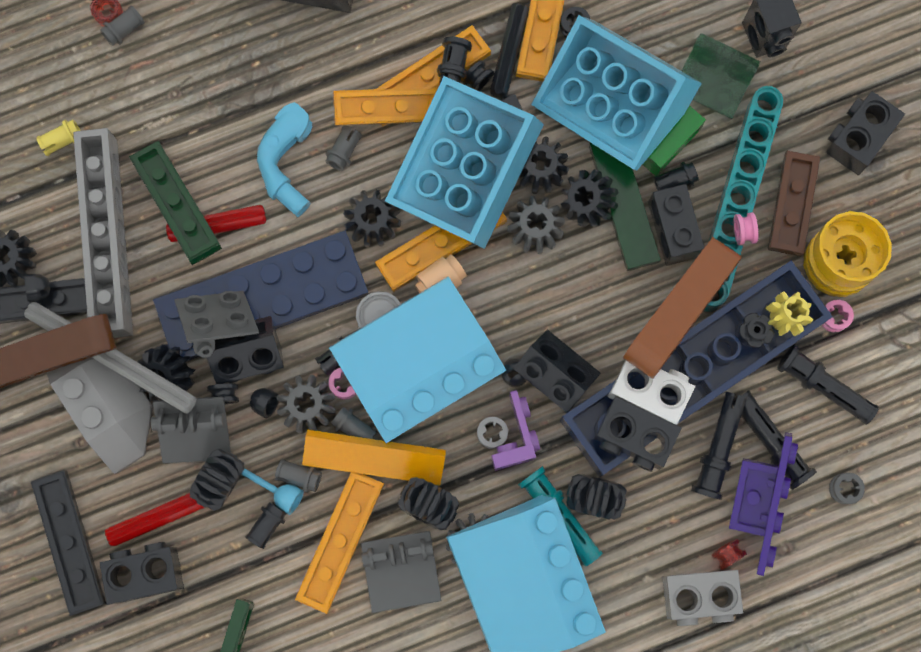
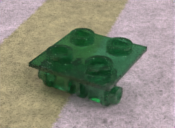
M701 33L682 72L702 83L693 101L732 119L761 61Z

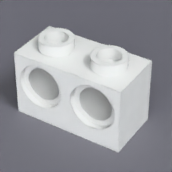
M625 360L608 397L614 399L616 396L677 425L695 386L688 383L689 377L679 371L670 369L669 372L660 369L654 379H652ZM631 372L642 374L645 378V387L642 389L632 388L627 381L628 374ZM662 388H671L676 392V405H667L661 400L660 391Z

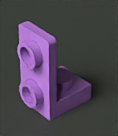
M517 390L510 392L509 397L523 446L518 448L517 443L513 442L497 447L498 453L491 456L495 471L533 461L536 459L535 451L540 450L535 430L529 431L525 418L531 417L526 397L519 398Z

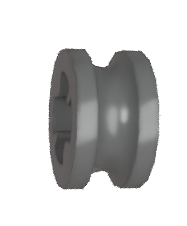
M841 473L832 478L829 484V492L831 497L840 504H854L862 499L865 493V486L863 480L854 473ZM851 481L854 484V487H851V489H855L854 494L842 496L840 491L843 488H839L840 483Z

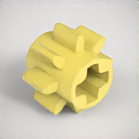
M782 292L775 297L776 302L766 306V309L771 312V320L767 323L779 330V336L784 335L789 330L794 336H797L804 332L803 326L813 321L809 316L811 303H807L801 298L800 292L795 293L790 298L785 292Z

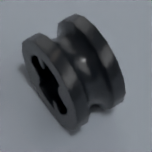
M571 7L563 13L560 29L564 37L567 38L571 30L569 19L573 22L574 18H577L578 15L590 19V15L585 9Z
M480 60L467 71V76L462 83L464 85L469 84L471 88L480 91L491 80L494 71L492 69L487 70L485 62Z
M227 383L207 386V391L211 393V397H224L225 405L239 402V397L235 396L238 384Z

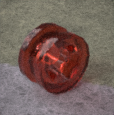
M92 0L90 4V11L101 26H104L103 23L105 21L110 23L123 13V8L118 0ZM109 4L114 11L110 10L111 14L104 16L99 11H104L103 6Z
M738 538L728 542L711 554L713 559L719 560L720 564L718 567L720 570L731 566L747 555L746 550H741L738 547L740 543Z

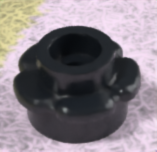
M757 313L748 314L743 319L744 323L739 326L740 337L747 345L753 348H759L764 343H770L774 337V331L772 330L773 325H769L767 322L771 319L766 315L759 316ZM755 327L760 328L759 333L754 332Z

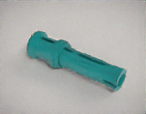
M542 466L520 482L518 486L521 489L525 488L533 499L541 495L556 499L575 552L586 567L598 559L603 552L598 549L582 525L562 501L564 493L561 490L555 489L544 474L546 470Z

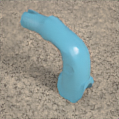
M294 102L284 106L275 116V122L264 134L258 146L257 163L269 197L272 200L277 199L293 214L300 217L309 208L311 203L290 184L291 180L277 166L281 157L297 141L302 143L312 130V122L309 120V115Z

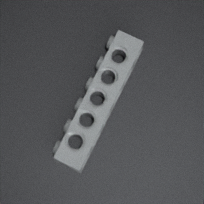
M108 128L76 131L73 134L87 316L107 314L114 338L133 336L118 142Z

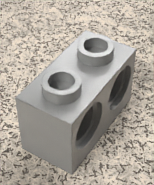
M738 570L662 576L667 619L677 620V626L699 624V617L712 616V623L734 621L733 614H743ZM719 586L724 587L728 592V601L721 607L715 605L712 600V593ZM684 589L690 591L693 595V604L687 610L679 608L676 601L678 593Z

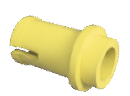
M63 120V125L36 137L40 148L45 149L43 152L46 156L74 143L73 132L81 131L74 120L69 122Z

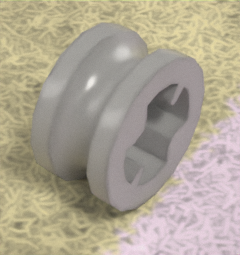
M488 417L482 420L477 428L479 442L488 449H496L502 446L508 437L506 423L498 417ZM492 423L493 428H495L496 424L500 426L502 431L498 434L499 441L492 442V438L487 441L483 437L487 432L486 425Z

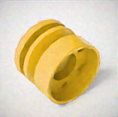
M848 211L834 216L810 240L804 252L803 267L809 281L818 290L829 296L847 297L857 294L886 269L891 259L892 243L887 230L877 219L863 212Z

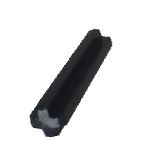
M513 3L511 6L490 88V94L494 97L503 98L508 95L528 17L529 7L525 4Z

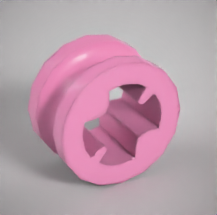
M753 212L748 213L746 217H742L741 214H735L734 234L739 246L744 245L745 241H750L751 244L758 242V224Z
M833 300L825 305L830 313L835 308H838V313L844 315V319L839 321V325L834 324V318H831L822 324L824 329L834 333L849 327L853 321L854 313L852 307L846 301Z
M340 367L330 375L328 381L329 388L337 398L343 400L351 399L357 395L352 386L347 388V392H339L341 388L339 386L335 387L336 380H342L343 375H345Z

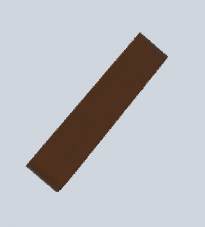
M107 314L88 317L0 348V388L117 349Z

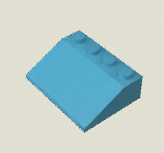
M578 15L531 105L630 168L638 170L685 114L702 83L598 22Z
M443 76L385 202L485 249L544 124L528 112Z
M449 277L444 278L329 347L385 443L506 371L486 334Z
M544 495L538 496L446 536L490 652H561L606 633L555 498Z

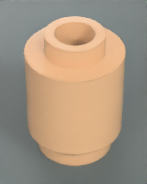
M451 254L447 258L441 257L416 275L419 282L415 284V288L421 293L446 277H449L454 286L458 288L462 285L461 280L466 278L467 274L457 259Z

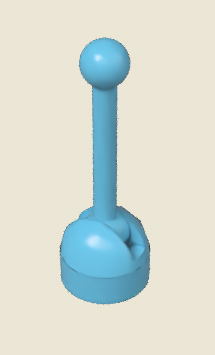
M245 468L242 472L243 476L274 493L275 505L288 515H291L296 510L303 498V490L295 485L286 484L277 488Z

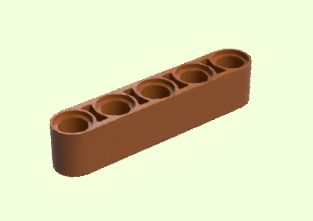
M712 237L635 338L623 359L654 379L733 272L742 256Z

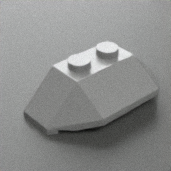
M92 357L47 372L50 385L86 442L114 474H118L145 456L153 405L144 392H139L141 389L139 385Z

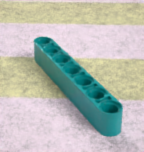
M773 86L759 88L747 106L709 237V241L714 237L739 255H741L743 245L739 246L735 237L725 235L722 231V225L730 224L734 227L735 214H741L742 217H746L748 213L753 212L783 107L782 93ZM758 101L768 102L772 110L765 111L761 109ZM756 131L760 133L763 137V142L753 141L749 136V132ZM740 162L750 163L754 167V173L744 172L740 167ZM731 193L743 195L746 204H735L731 199ZM737 266L719 289V300L711 301L704 312L716 311L727 300Z

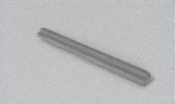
M31 302L24 311L25 318L47 331L71 323L37 302ZM116 349L92 357L184 413L191 412L196 404L197 399L195 396Z

